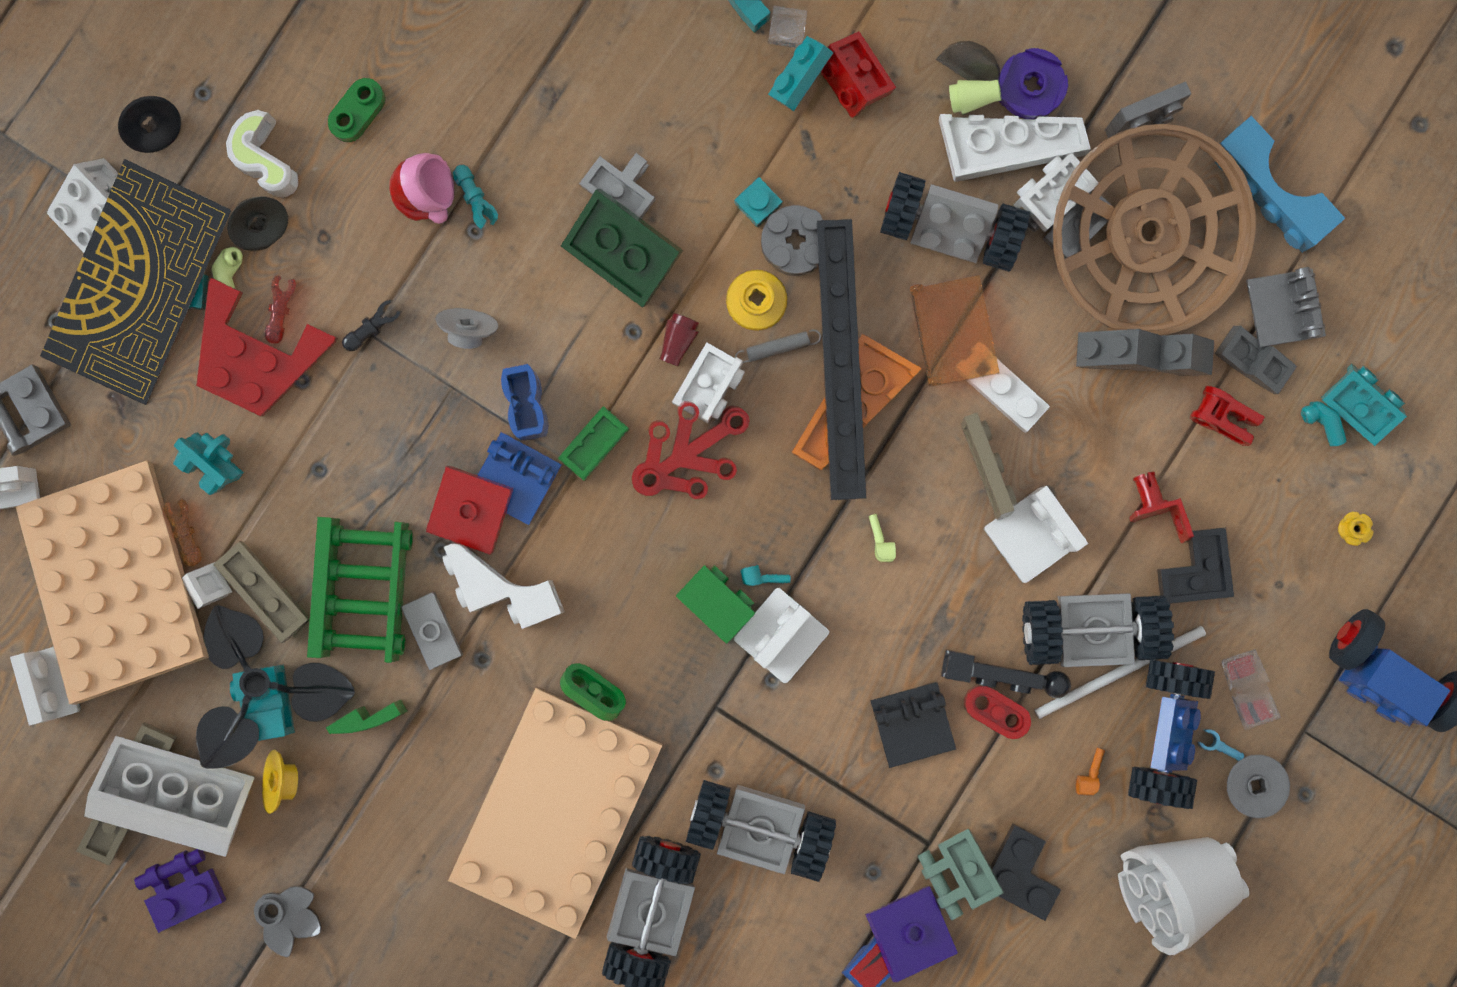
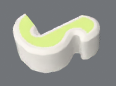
M260 110L245 113L235 122L230 130L226 141L228 157L244 174L253 178H260L258 179L259 185L268 193L276 197H288L297 190V173L291 170L287 164L259 148L274 128L276 120L269 113Z

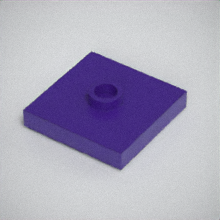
M930 886L923 887L865 914L893 982H899L958 954Z

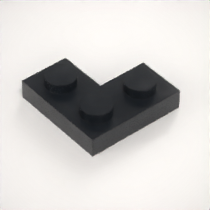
M1226 527L1193 531L1194 537L1188 541L1191 566L1157 569L1160 596H1165L1170 604L1234 597Z
M1012 823L990 866L1004 891L999 897L1046 921L1061 891L1058 886L1031 873L1046 841Z

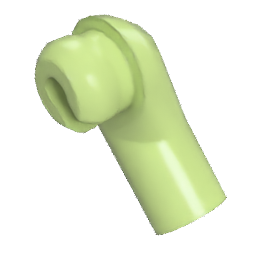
M237 247L223 249L212 265L214 279L232 288H235L232 277L240 267L243 259L240 249Z

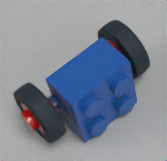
M1363 609L1357 612L1341 627L1331 644L1329 658L1335 664L1345 669L1338 681L1349 687L1346 692L1350 696L1363 703H1366L1367 700L1378 707L1375 712L1393 723L1397 720L1409 727L1412 723L1429 726L1437 732H1446L1457 725V671L1450 672L1439 681H1436L1390 649L1378 648V644L1385 631V621L1371 610Z

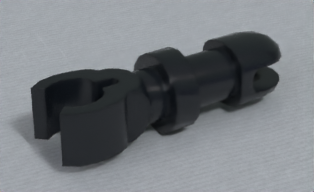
M386 300L378 307L377 312L371 318L365 317L362 320L363 324L359 328L349 332L343 338L342 346L347 351L357 350L371 335L377 336L382 326L397 320L401 316L402 311H397L393 317L385 316L383 318L385 307L393 302V300Z

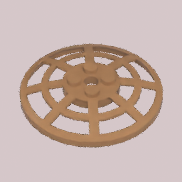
M1154 124L1141 125L1113 135L1091 150L1073 170L1062 190L1056 207L1053 225V250L1057 268L1066 289L1075 302L1090 317L1115 330L1141 329L1158 335H1169L1198 324L1224 304L1235 291L1245 274L1252 255L1256 234V213L1252 192L1244 173L1235 159L1218 142L1204 133L1185 126ZM1162 135L1186 141L1175 160L1162 157H1142L1137 159L1134 157L1132 139L1136 137ZM1118 145L1121 165L1107 173L1090 194L1075 186L1081 174L1096 158L1111 147ZM1198 148L1205 151L1221 167L1233 191L1212 197L1203 180L1187 167ZM1154 167L1168 170L1158 189H1141L1137 169ZM1123 176L1127 195L1115 207L1100 200V196L1108 186ZM1181 177L1192 186L1201 202L1185 207L1172 194ZM1069 199L1084 207L1079 226V245L1081 251L1064 259L1062 224ZM1237 204L1239 235L1236 252L1231 262L1213 254L1218 235L1217 211ZM1092 213H1095L1108 220L1106 229L1107 239L1090 246L1089 227ZM1205 215L1206 232L1201 249L1188 243L1191 233L1190 221ZM1151 221L1155 225V234L1152 239L1146 241L1141 231L1143 225ZM1112 253L1114 258L1122 265L1115 284L1101 272L1095 262L1096 259ZM1181 256L1195 261V264L1188 273L1172 285L1166 269L1177 262ZM1086 265L1093 279L1105 291L1111 294L1105 314L1096 309L1082 296L1073 283L1069 272ZM1206 267L1225 274L1220 285L1208 299L1194 310L1184 314L1177 295L1194 284ZM1135 271L1152 273L1158 291L1149 293L1128 291ZM1124 300L1141 304L1163 301L1171 320L1158 324L1141 325L1126 323L1118 320Z

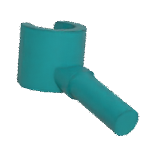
M759 565L740 570L742 581L747 586L763 583H790L791 581L790 575H761Z

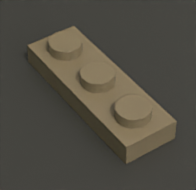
M978 413L964 417L961 427L997 520L1009 517L1015 511L1013 506L1017 504L1012 487L1010 485L1005 486L1001 473L1004 472L1001 457L998 453L993 454L989 441L992 440L990 428L985 420H980Z
M239 541L213 564L281 643L290 639L310 621V617L244 542Z

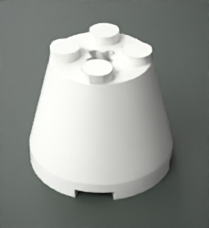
M1209 837L1139 846L1124 852L1120 856L1124 862V871L1118 873V880L1127 908L1135 923L1142 921L1154 937L1152 945L1168 955H1176L1189 949L1237 907L1243 899L1249 896V888L1241 878L1235 864L1237 856L1234 849L1228 843L1220 844Z

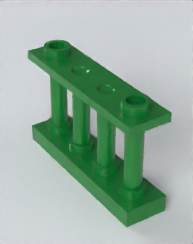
M317 517L307 658L330 657V651H334L336 647L385 651L384 662L392 663L399 661V655L404 654L406 644L405 634H401V606H403L406 554L407 551H411L413 545V531L408 530L409 523L394 522V532L344 529L340 525L339 518ZM343 543L393 546L391 567L341 564V561L337 560L338 546H342ZM340 578L390 581L389 602L339 599L338 595H335V582L339 581ZM337 613L388 616L386 637L336 634V631L332 630L333 616H336Z

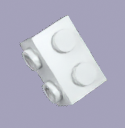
M706 342L673 399L672 404L679 406L684 401H691L699 409L698 418L707 424L712 417L718 420L728 403L723 397L729 387L734 390L737 388L745 374V371L740 369L743 360L738 357L735 359ZM691 406L683 409L692 415L694 414V408Z

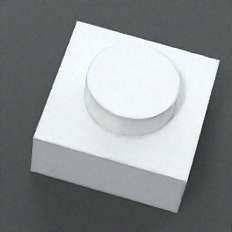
M214 563L189 572L182 577L185 588L197 609L223 599L232 593L227 581L215 568Z

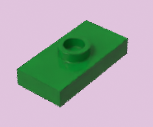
M603 406L558 459L583 481H586L630 429Z

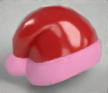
M429 153L417 154L402 161L394 170L389 183L391 200L395 207L408 219L414 221L430 219L434 223H443L447 220V208L452 205L454 200V181L447 162L439 155Z

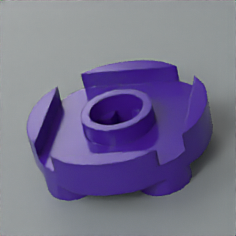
M1039 48L1026 49L1025 52L1010 57L1004 64L998 77L1001 90L1000 104L1006 107L1010 113L1022 119L1047 117L1055 111L1062 103L1068 90L1067 74L1065 76L1064 70L1061 67L1062 63L1058 57L1049 51ZM1032 76L1038 78L1037 84L1041 86V90H1034L1033 92L1027 90L1024 80L1029 81Z

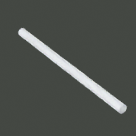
M1199 626L1175 638L1172 641L1173 651L1205 636L1204 628ZM1136 658L1135 664L1122 665L1070 691L1066 696L1057 698L1034 711L1037 717L1041 719L1149 664L1150 660H1138Z

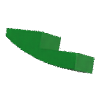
M401 699L391 703L372 716L369 715L365 706H362L327 726L326 729L329 734L364 731L389 722L403 715L408 710Z

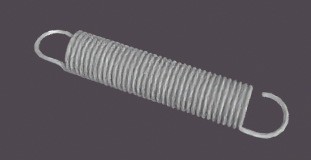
M815 329L809 331H816L820 337L817 342L810 344L808 334L805 331L785 338L768 341L767 343L750 346L747 348L749 360L743 361V363L761 360L772 355L817 344L821 340V334ZM744 350L738 351L735 355V359L737 357V354L740 352H744Z

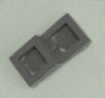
M1233 326L1215 352V355L1273 394H1279L1297 367L1275 347H1259L1258 340L1242 326Z

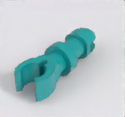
M458 165L453 171V179L457 186L462 187L465 193L463 196L465 202L472 205L475 224L482 229L487 221L482 216L485 215L489 218L490 224L494 225L498 219L497 211L483 199L485 194L480 187H476L473 181L474 175L468 166Z

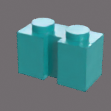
M284 664L259 668L267 673L271 682L287 686ZM244 671L233 673V681L230 682L231 697L233 701L240 702V708L245 695L240 689L239 681ZM271 690L264 699L251 700L244 718L250 719L258 725V741L295 733L289 693Z

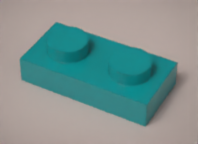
M806 36L804 41L794 51V55L784 71L776 78L774 86L768 95L794 111L833 52L820 42Z

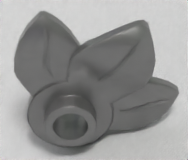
M289 887L281 894L275 892L267 893L259 898L255 904L254 916L256 921L264 927V942L280 956H290L295 937H312L318 935L322 930L318 916L313 910L308 908L313 901L314 893L304 887ZM269 904L277 906L278 915H271L269 913Z

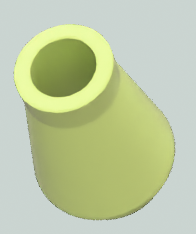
M957 80V84L949 85L953 113L962 112V115L992 102L1001 101L999 80Z

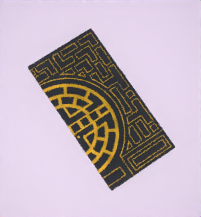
M124 159L40 356L146 405L231 210Z

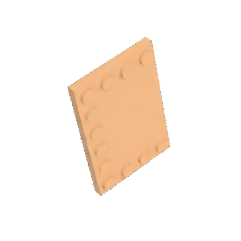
M536 687L448 881L576 939L663 744L613 721L601 720L586 709Z

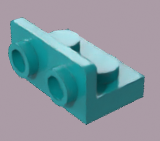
M1351 364L1346 368L1347 373L1322 396V401L1375 446L1407 417L1402 408L1405 402L1393 390L1389 389L1384 392L1375 383L1379 379L1368 368L1362 366L1358 369L1355 365Z

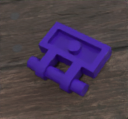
M203 850L182 851L174 856V860L161 866L155 864L148 867L144 874L135 877L134 882L138 890L152 886L156 892V895L144 900L158 933L227 900L213 868L201 874L197 869L196 864L206 859ZM179 872L183 874L185 881L171 887L167 878Z

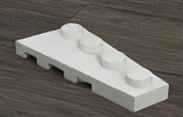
M940 114L939 123L954 182L1050 163L1057 156L1063 160L1071 152L1075 157L1085 156L1091 150L1083 118L1037 117V119H1019V116H1004V119L984 118V115H969V118L952 117V114Z

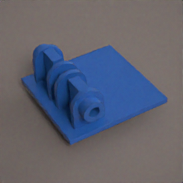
M501 432L497 440L491 442L487 450L489 455L478 476L514 488L506 513L530 525L562 464Z

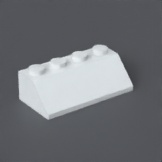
M115 736L88 793L84 817L226 857L254 777L226 768L206 769L200 765L199 760Z

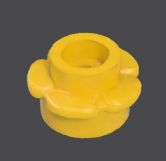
M1350 512L1340 521L1338 532L1346 543L1352 546H1359L1362 542L1367 543L1372 538L1374 533L1371 529L1373 522L1366 514L1360 515L1358 512ZM1356 525L1360 528L1358 532L1354 530Z

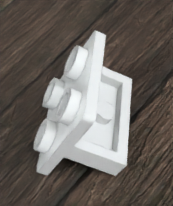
M776 588L755 612L754 616L737 633L734 641L753 656L754 660L763 668H767L783 683H788L828 636L829 630L783 590Z

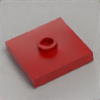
M446 466L426 532L491 555L494 552L514 488L452 466Z

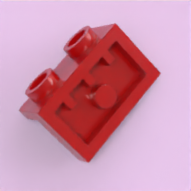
M860 31L827 47L833 54L821 70V75L827 80L838 97L840 104L846 109L851 118L858 116L866 106L889 96L896 89V86Z

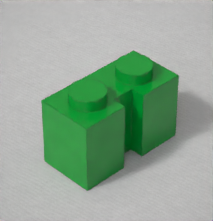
M704 565L677 593L676 597L727 644L754 616L755 612L751 609L754 602L741 589L736 593L730 590L725 585L729 578L715 565L710 570Z

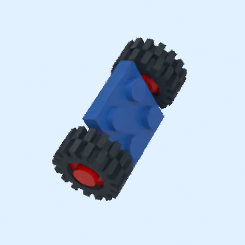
M1150 660L1146 687L1174 694H1170V697H1162L1151 768L1154 769L1132 767L1128 796L1164 806L1193 809L1197 780L1172 773V771L1187 770L1188 765L1192 764L1195 756V745L1192 744L1193 731L1197 730L1201 719V712L1197 709L1198 701L1184 699L1185 696L1182 695L1211 699L1215 671L1178 662L1169 663Z

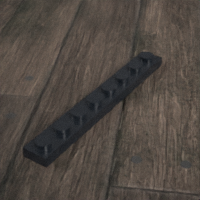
M852 219L817 221L816 227L830 501L866 499Z

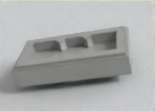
M435 592L401 606L429 670L463 655Z

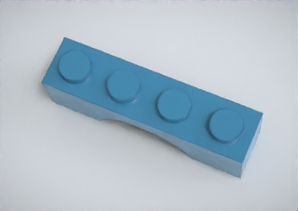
M1250 116L1219 144L1235 159L1241 168L1252 192L1253 200L1261 207L1260 210L1264 218L1270 223L1276 224L1283 231L1286 242L1303 253L1320 242L1345 217L1323 193L1307 197L1296 196L1284 191L1277 185L1269 169V154L1275 141Z

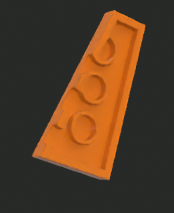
M862 333L858 343L862 421L864 428L922 368ZM825 397L792 451L793 455L820 471L828 464Z

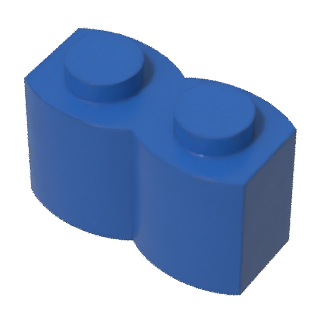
M528 364L503 369L501 385L506 399L510 402L508 421L512 432L522 441L546 437L549 424L546 411L540 404L542 387L538 375Z

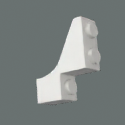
M450 544L444 547L447 554L443 556L444 565L450 576L455 574L459 584V588L455 589L457 598L463 608L468 607L469 612L478 611L510 598L512 604L507 605L510 617L515 625L520 623L522 629L565 612L552 580L534 586L516 585L508 581L468 547L461 544Z

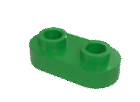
M370 78L358 79L350 86L328 116L329 130L338 140L353 142L362 136L385 105L386 96L381 86ZM363 91H371L369 98H360V95ZM344 117H349V124L344 127L340 126V120Z
M581 663L571 664L560 678V687L564 694L601 720L611 721L616 719L626 705L623 692L587 665Z

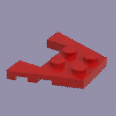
M211 278L208 285L196 386L252 413L264 416L294 386V383L336 343L338 338L307 324L293 354L284 353L228 326L243 292Z

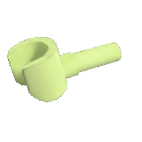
M877 514L870 515L869 520L875 537V558L880 562H893L896 558L895 542H884Z

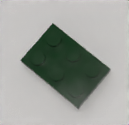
M601 188L595 190L561 244L563 249L642 308L647 306L683 252L680 247Z

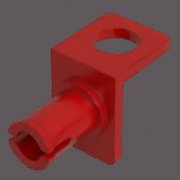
M1148 472L1147 476L1141 474L1134 477L1133 481L1136 484L1143 507L1129 517L1130 522L1170 512L1181 544L1193 538V531L1181 498L1169 502L1164 500L1155 477V472Z

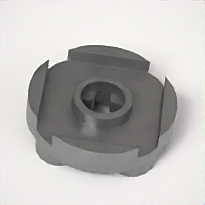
M793 205L784 207L769 216L762 231L761 247L766 260L773 267L777 268L779 272L789 276H801L811 273L817 268L816 223L823 220L820 213L804 206ZM793 232H798L800 237L805 238V242L800 243V249L797 250L793 249L792 244H786V238H790Z

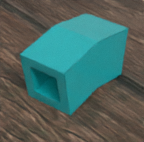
M728 0L741 19L754 33L770 20L771 12L761 0Z

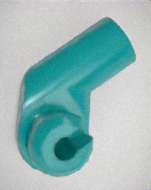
M1318 401L1310 402L1309 406H1304L1301 409V416L1304 422L1313 424L1317 421L1324 426L1330 446H1339L1347 442L1342 421L1337 412Z

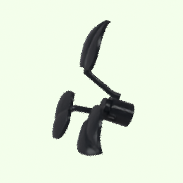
M216 605L207 619L204 630V642L209 660L220 669H230L240 662L244 673L240 677L239 686L245 696L242 700L243 703L239 714L230 707L221 706L209 710L200 719L196 730L200 765L206 769L224 768L243 760L254 750L259 739V727L254 721L244 718L251 700H262L271 690L293 693L291 704L295 713L304 720L317 722L326 720L337 713L354 696V687L342 673L321 663H308L298 667L293 674L294 687L271 682L265 671L258 668L251 669L245 659L258 654L262 647L264 636L261 626L254 618L247 614Z

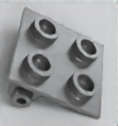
M1310 267L1296 269V272L1246 280L1259 347L1326 336L1325 324H1323L1320 309L1321 303H1319L1318 298L1319 293H1317L1314 278L1315 273H1313V269H1310Z

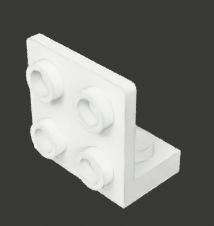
M104 158L74 164L47 211L49 217L83 253L86 250L118 175V172Z
M1047 486L1036 489L1014 505L1015 511L1011 516L1000 520L994 519L984 527V531L1022 583L1029 582L1069 552H1077L1089 544Z

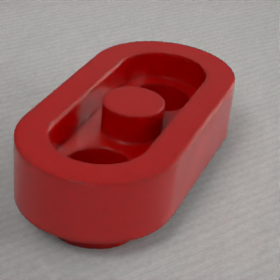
M977 685L969 689L964 697V708L968 715L1004 737L1019 739L1029 731L1031 726L1029 712L988 686ZM980 696H984L987 700L986 706L982 709H978L975 705L976 699ZM1009 714H1015L1017 722L1013 726L1006 725L1005 720Z

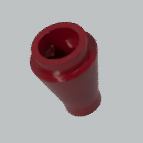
M673 313L671 320L667 319L663 348L659 359L679 366L681 359L699 333L697 331L699 322Z

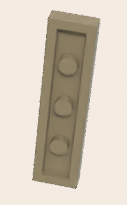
M144 722L134 741L170 751L177 737ZM92 819L76 852L110 865L129 829Z

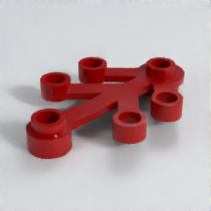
M691 401L682 402L677 409L679 421L672 454L661 462L662 444L669 438L670 429L664 421L656 420L652 422L648 428L650 441L646 460L638 464L632 472L631 480L635 490L645 496H653L662 489H669L688 493L693 499L705 497L708 492V486L702 478L692 477L688 480L668 475L679 467L714 473L722 480L732 479L736 475L737 467L731 459L721 458L717 460L697 455L728 434L739 435L747 430L750 422L749 416L739 406L727 407L721 414L720 423L689 443L692 424L699 417V409ZM687 406L694 408V414L690 418L682 416V411ZM734 416L742 418V423L738 427L730 425V420ZM655 427H665V434L662 437H655L653 435ZM723 464H731V471L728 474L720 473V467ZM646 474L655 475L656 479L653 484L647 485L643 483V478ZM699 482L703 485L700 493L691 492V486L694 483Z

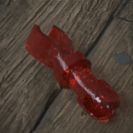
M280 275L275 276L271 284L273 304H269L268 307L271 315L269 325H266L264 333L265 339L270 343H279L283 339L285 330L283 328L284 317L289 315L290 308H287V303L296 287L295 280L290 279L288 280V289L282 292L279 288Z

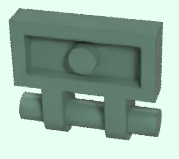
M970 828L938 844L944 856L938 862L935 861L930 850L917 856L924 868L921 870L926 880L930 879L939 896L936 900L940 908H945L951 920L963 915L957 902L958 900L966 897L973 910L1004 893ZM948 868L951 869L960 886L951 891L942 874V871Z

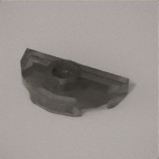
M958 41L951 44L936 58L937 61L966 80H999L1000 67L995 56L985 46L973 41Z

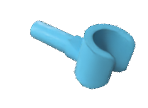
M1203 730L1213 736L1214 741L1212 745L1205 746L1197 741L1198 746L1208 751L1217 750L1238 761L1244 758L1243 753L1220 741V736L1214 730Z

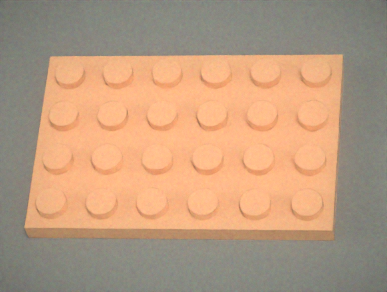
M144 461L16 506L69 704L77 705L209 658L192 598L182 580L185 573L153 463Z

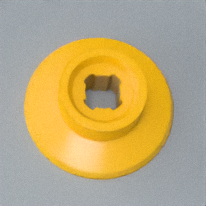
M750 270L737 276L730 284L726 296L727 309L732 319L743 328L754 331L765 330L778 323L786 311L788 302L787 292L783 283L775 275L764 270ZM753 292H758V294L765 297L761 305L756 306L755 303L749 301Z
M271 750L268 754L263 771L262 799L268 814L278 809L281 800H292L296 795L298 787L296 765L284 764L282 755L276 750Z

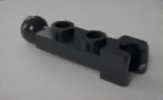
M946 650L944 654L941 676L946 679L970 683L971 677H976L975 684L994 688L997 686V681L1011 684V691L1031 694L1032 688L1044 689L1052 698L1066 696L1071 688L1069 677L1061 671H1053L1046 676L974 662L975 656L966 653Z

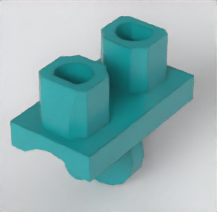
M196 432L186 439L178 438L174 444V447L179 452L173 464L187 474L194 472L197 467L205 473L199 481V487L209 495L220 492L227 484L239 480L244 473L230 461L233 458V454L226 449L230 444V438L225 434L214 439L208 433L201 436Z

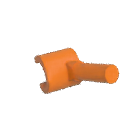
M1096 749L1091 768L1089 769V776H1077V794L1094 795L1099 791L1100 781L1098 775L1105 750Z

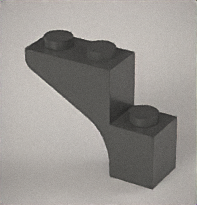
M1141 329L1078 332L1076 367L1155 371L1178 376L1212 375L1214 340L1195 334L1161 336Z

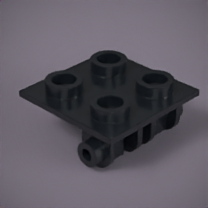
M937 682L870 700L889 768L956 750L945 711V699L943 694L940 693Z

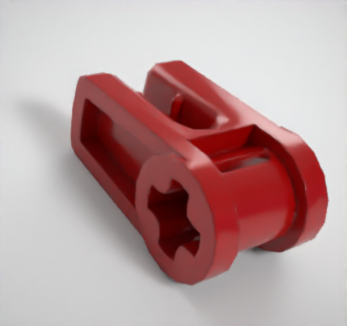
M1206 386L1202 392L1204 398L1198 409L1192 411L1190 419L1198 425L1213 430L1242 446H1250L1254 440L1253 434L1247 432L1246 428H1241L1227 419V414L1236 418L1237 422L1241 421L1249 426H1260L1265 417L1235 400L1225 391L1212 386Z

